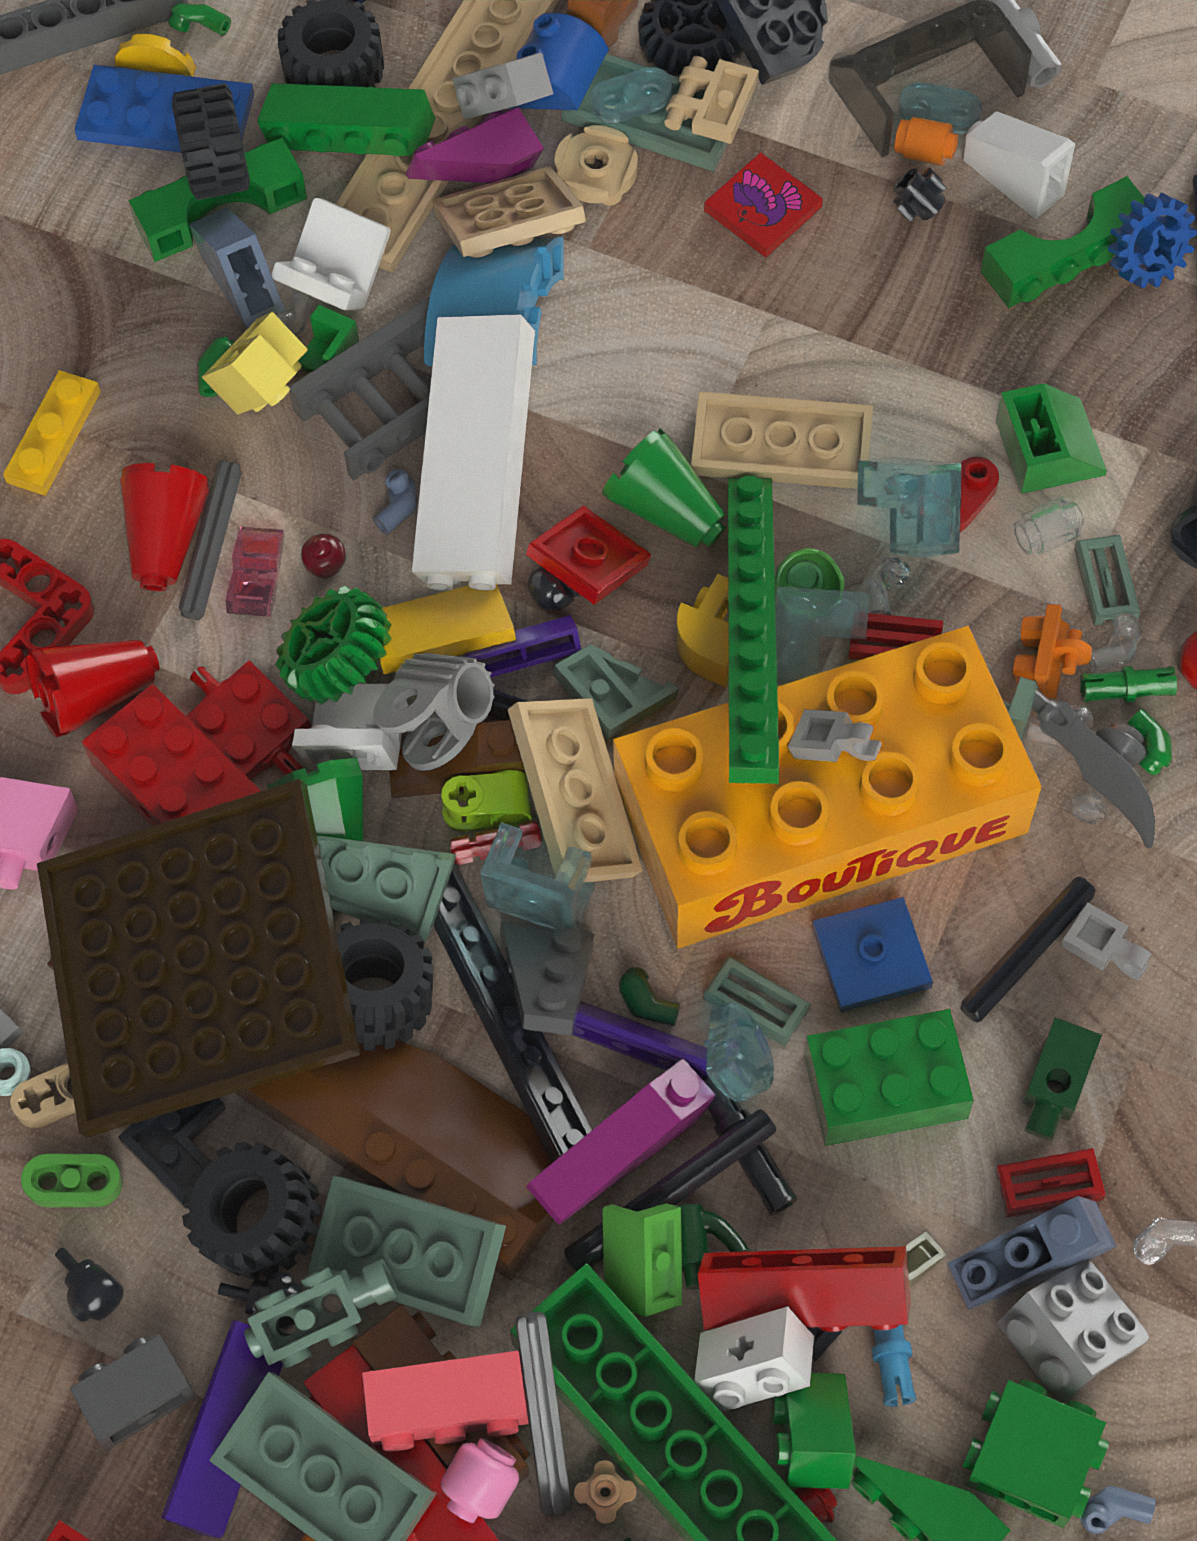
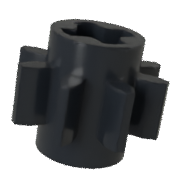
M930 167L923 174L917 168H913L897 181L894 192L898 197L893 202L909 221H912L916 215L922 220H928L937 214L944 205L945 196L941 192L946 189V186L942 183L943 180Z

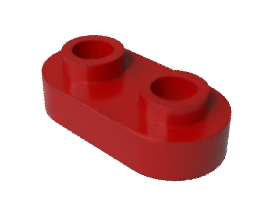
M970 457L963 460L930 499L928 519L935 529L942 533L955 534L965 530L997 491L999 471L995 464L983 457ZM977 473L983 475L984 477L977 479L972 477L970 474ZM955 503L958 508L950 509L945 504Z

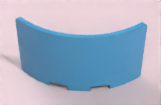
M534 237V240L528 244L520 246L504 245L494 248L493 252L489 255L477 258L463 257L454 244L445 254L432 286L426 317L424 363L427 366H433L438 317L521 314L535 330L532 365H537V341L542 312L540 307L535 306L539 296H547L556 282L564 280L563 237Z

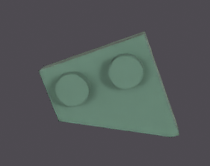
M592 644L555 664L553 676L573 699L592 698L602 734L607 740L676 700L679 691L678 687L669 681L663 686L642 676V668L627 661L616 660L610 653Z

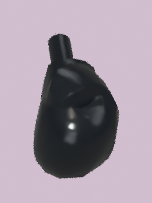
M543 567L535 569L529 576V593L535 603L545 611L561 610L569 606L574 601V597L580 596V594Z
M64 1247L55 1253V1257L69 1271L64 1281L68 1288L67 1303L71 1313L79 1321L85 1322L89 1319L100 1321L115 1310L124 1295V1288L118 1280L91 1259L78 1263Z
M272 1272L265 1281L254 1279L250 1290L221 1282L218 1295L247 1302L245 1314L251 1315L258 1311L254 1303L257 1300L280 1289H283L287 1297L303 1288L292 1280V1275L289 1273ZM283 1316L280 1317L278 1325L280 1329L287 1330L293 1328L295 1322L291 1317Z

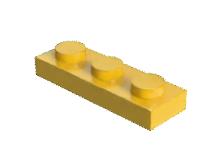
M61 370L58 371L3 473L7 484L44 496L47 495L101 393L98 382Z

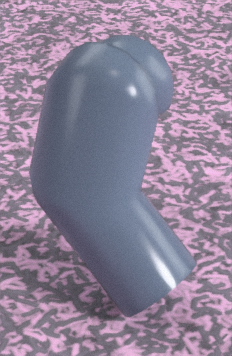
M401 469L393 470L387 475L385 484L389 488V505L373 518L379 530L386 535L408 518L417 506L415 482L411 477H408L406 471Z
M1107 1486L1089 1498L1080 1521L1084 1528L1092 1534L1104 1533L1108 1530V1527L1122 1517L1150 1524L1156 1499L1116 1486Z

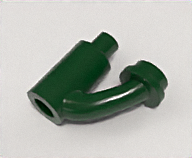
M700 1204L678 1206L681 1207L682 1272H684L686 1289H699L698 1271L704 1253H709L707 1234L714 1235L730 1252L757 1251L750 1250L735 1229L718 1214L704 1210V1207Z

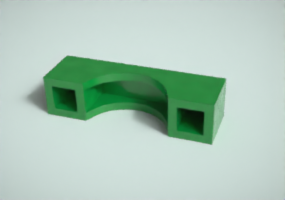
M283 137L270 143H263L255 149L244 153L250 178L248 191L197 200L190 191L187 175L177 181L154 190L145 191L140 196L128 200L135 226L154 262L193 247V233L189 224L201 219L210 210L220 205L235 202L248 203L261 208L270 215L306 200L307 194L303 173Z
M1126 176L1092 193L1086 217L1088 226L1082 232L1063 240H1045L1032 236L1020 229L985 247L981 274L1008 309L1021 302H1031L1044 290L1058 283L1062 285L1070 282L1078 273L1093 265L1101 266L1107 263L1115 255L1108 251V246L1117 241V237L1110 233L1111 229L1120 228L1123 224L1118 217L1119 214L1125 213L1129 215L1132 212L1131 202L1135 200L1144 204L1145 197L1129 177Z

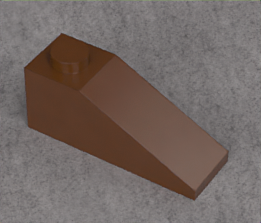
M511 720L477 723L473 735L463 749L449 762L435 769L421 771L412 768L404 759L402 749H400L397 770H389L392 798L440 794L448 780L460 775L493 774L505 770H517L526 774ZM444 735L432 738L427 747L438 744ZM459 787V791H464V788Z

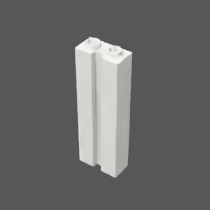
M521 314L437 318L412 573L425 582L428 588L433 590L448 591L453 589V585H461V581H469L468 586L470 588L488 591L494 590L496 584H511L535 337V330Z

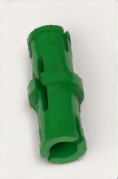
M1133 666L1121 667V671L1081 673L1080 692L1085 693L1081 697L1082 701L1087 703L1090 701L1123 699L1124 703L1135 702V698L1174 696L1177 693V676L1172 675L1175 674L1174 666L1157 669L1134 670Z

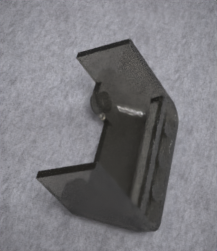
M973 0L947 5L838 52L830 61L828 77L830 84L880 156L884 157L889 155L894 112L876 86L885 83L897 74L976 41L1018 98L1025 93L1032 51L999 6L988 0Z

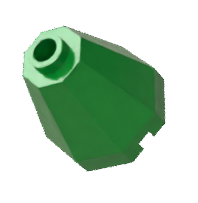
M357 758L322 762L317 764L318 770L306 773L305 768L293 771L267 785V789L301 779L307 785L316 834L319 836L363 841V775Z

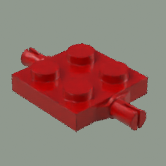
M250 660L228 679L220 683L204 666L198 667L197 671L206 682L195 671L192 672L190 681L205 696L202 702L190 711L186 717L250 780L260 771L273 765L284 775L293 772V770L296 771L304 768L288 752L292 747L295 729H309L312 725L309 719Z

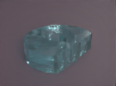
M728 1002L710 1012L708 1040L704 1041V1045L708 1048L706 1072L712 1082L723 1094L738 1102L746 1101L767 1091L773 1083L774 1063L767 1040L756 1021L745 1009L733 1002Z

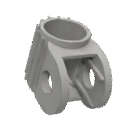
M424 653L414 654V658L406 659L405 663L398 669L393 681L387 686L376 702L373 717L381 730L386 733L399 734L406 731L409 732L404 741L402 753L404 759L412 768L425 771L435 769L449 762L466 745L473 735L477 723H480L487 717L495 698L493 695L495 684L491 682V672L486 671L484 668L485 663L477 662L474 658ZM417 695L416 700L409 706L406 699ZM446 732L438 744L427 747L429 741L435 735Z

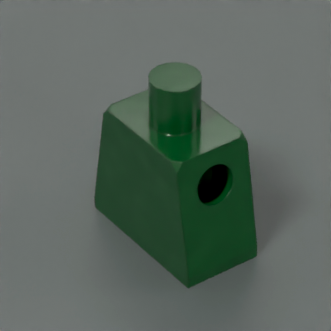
M1054 1018L1023 1102L1025 1105L1032 1107L1024 1128L1026 1132L1051 1141L1060 1118L1070 1121L1102 1034L1059 1018ZM1048 1082L1059 1083L1064 1088L1063 1092L1055 1093L1047 1087Z

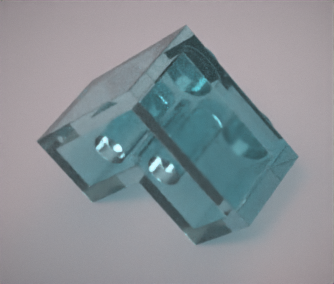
M898 457L858 460L857 505L890 508L889 553L916 557L959 553L961 463Z
M777 586L775 605L777 679L799 680L817 674L820 636L866 639L870 593Z

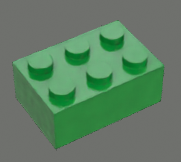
M950 1009L806 1036L804 1059L825 1146L968 1119L974 1099Z

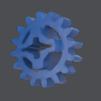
M1148 193L1145 195L1144 204L1135 200L1131 202L1132 212L1129 215L1125 213L1119 214L1118 217L1123 224L1120 228L1111 229L1110 233L1117 237V241L1108 246V251L1116 255L1110 264L1119 270L1118 275L1121 278L1141 288H1145L1148 283L1154 287H1160L1162 276L1173 280V269L1176 266L1186 267L1187 264L1183 256L1185 253L1194 252L1195 248L1189 245L1188 242L1189 239L1197 235V230L1189 226L1196 218L1195 215L1186 211L1188 205L1165 193H1160L1158 197Z

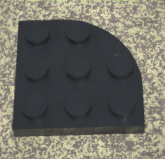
M716 0L752 68L759 70L758 79L762 85L798 72L819 53L824 44V41H822L823 26L828 22L825 0Z

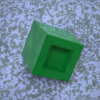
M318 305L310 316L314 337L306 347L308 350L298 360L302 365L301 369L311 373L358 343L359 336L356 321Z

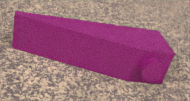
M682 1059L647 1084L532 1179L526 1188L559 1225L696 1124L716 1095L690 1065Z

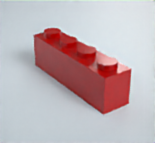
M906 1246L704 1253L698 1271L704 1330H712L787 1306L806 1327H819L827 1332L841 1331L848 1326H870L875 1330H891L899 1325H908L911 1296Z

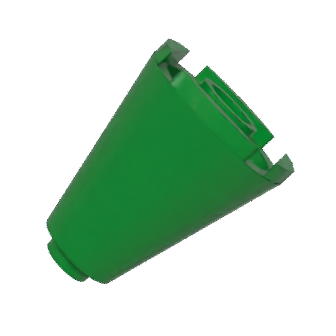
M659 428L658 432L656 430L652 431L622 461L625 464L620 471L622 477L619 478L613 473L603 488L602 495L609 501L695 548H698L702 543L710 547L726 529L721 523L725 518V513L671 437L662 428Z

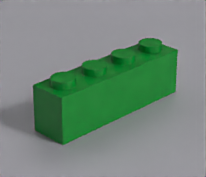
M272 83L257 122L267 143L283 137L289 150L316 151L320 153H354L359 155L412 156L415 150L427 143L436 118L424 89Z

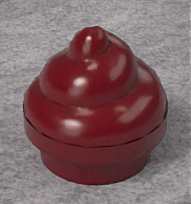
M318 534L306 540L302 546L301 559L303 566L308 572L320 578H328L337 574L343 567L346 560V552L343 543L337 537L331 534Z

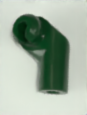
M632 967L626 970L619 980V992L630 1013L637 1018L675 1026L680 1003L656 998L647 981L649 976L644 969Z

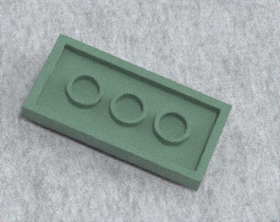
M606 54L578 110H561L562 121L582 128L601 125L617 129L629 138V144L713 172L728 143L692 133L693 119L691 118L683 120L679 130H671L665 126L664 122L668 115L666 107L671 96L677 94L679 90V77ZM705 90L695 92L693 98L702 100Z
M333 1175L307 1273L313 1274L329 1267L333 1275L345 1269L351 1280L363 1274L362 1268L382 1259L388 1266L399 1293V1297L392 1301L468 1326L480 1327L506 1226L354 1179Z
M268 1372L209 1460L315 1541H406L437 1494V1492L282 1378Z

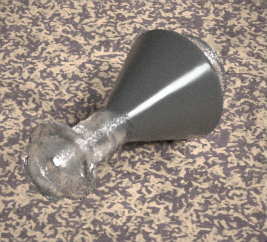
M1114 722L1110 724L1109 728L1099 729L1095 733L1118 752L1132 768L1137 766L1146 757V750L1142 745L1144 738L1138 730L1130 725ZM1089 785L1085 795L1076 794L1071 799L1073 815L1083 822L1097 823L1098 819H1103L1107 814V809L1102 804L1104 796Z

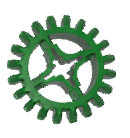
M345 585L339 588L338 591L330 588L323 598L315 596L313 603L309 607H301L302 613L297 619L290 620L292 626L289 631L282 633L281 637L284 643L278 646L276 650L279 658L275 665L280 670L279 676L284 680L285 685L302 699L305 698L309 702L317 701L322 705L329 699L337 702L344 692L352 695L354 687L360 682L366 684V676L371 671L378 670L376 666L378 659L385 657L387 654L383 647L392 639L388 634L392 624L387 620V614L382 610L383 607L366 592H362L357 587L350 589Z

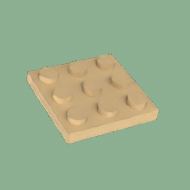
M551 166L435 198L432 201L435 216L463 257H483L492 253L494 248L508 244L513 246L525 245L533 241L535 236L549 232L552 234H563L573 230L575 225L586 222L583 205Z

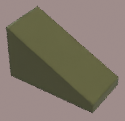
M924 1232L906 1245L910 1287L947 1255L927 1232Z

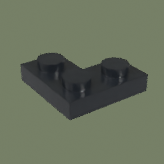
M219 1098L133 1123L118 1138L135 1158L182 1205L184 1194L192 1193L193 1187L188 1184L192 1175L197 1177L201 1175L204 1169L200 1164L208 1158L192 1140L222 1114L226 1107Z

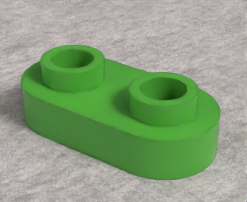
M42 1154L34 1157L26 1164L21 1175V1185L28 1198L38 1206L103 1207L112 1203L119 1196L123 1186V1177L116 1163L108 1156L102 1154ZM56 1177L57 1184L54 1188L50 1190L42 1189V1183L46 1178ZM95 1178H106V1184L103 1188L99 1190H92L90 1188Z

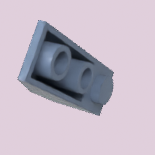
M1076 1196L947 1264L967 1308L973 1309L1054 1277L1073 1265L1090 1261L1117 1247L1096 1201Z

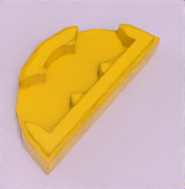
M154 34L132 35L130 41L119 44L115 55V66L192 77L196 69L190 54L186 52L183 55L170 46L171 40Z

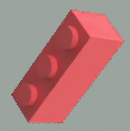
M519 1350L362 1372L369 1437L373 1446L382 1445L383 1451L407 1450L414 1447V1440L435 1438V1443L437 1444L457 1443L466 1439V1433L487 1430L488 1436H507L517 1433L519 1425L529 1424Z

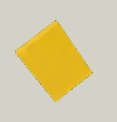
M496 584L494 590L488 591L464 586L383 607L382 610L387 614V620L392 624L388 631L392 639L383 647L387 654L385 657L380 658L379 661L383 674L397 672L406 659L414 658V654L430 653L459 656L516 640L514 626L498 585Z

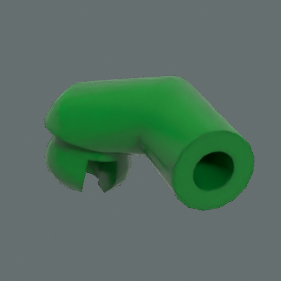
M178 3L170 10L173 13L168 20L170 27L183 33L189 31L191 21L221 36L225 35L231 26V18L206 4Z

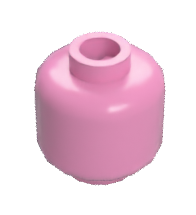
M480 1438L477 1444H463L441 1480V1488L450 1498L447 1508L458 1517L470 1523H474L478 1516L486 1519L497 1518L519 1481V1474L513 1467L516 1459L501 1447L483 1438Z

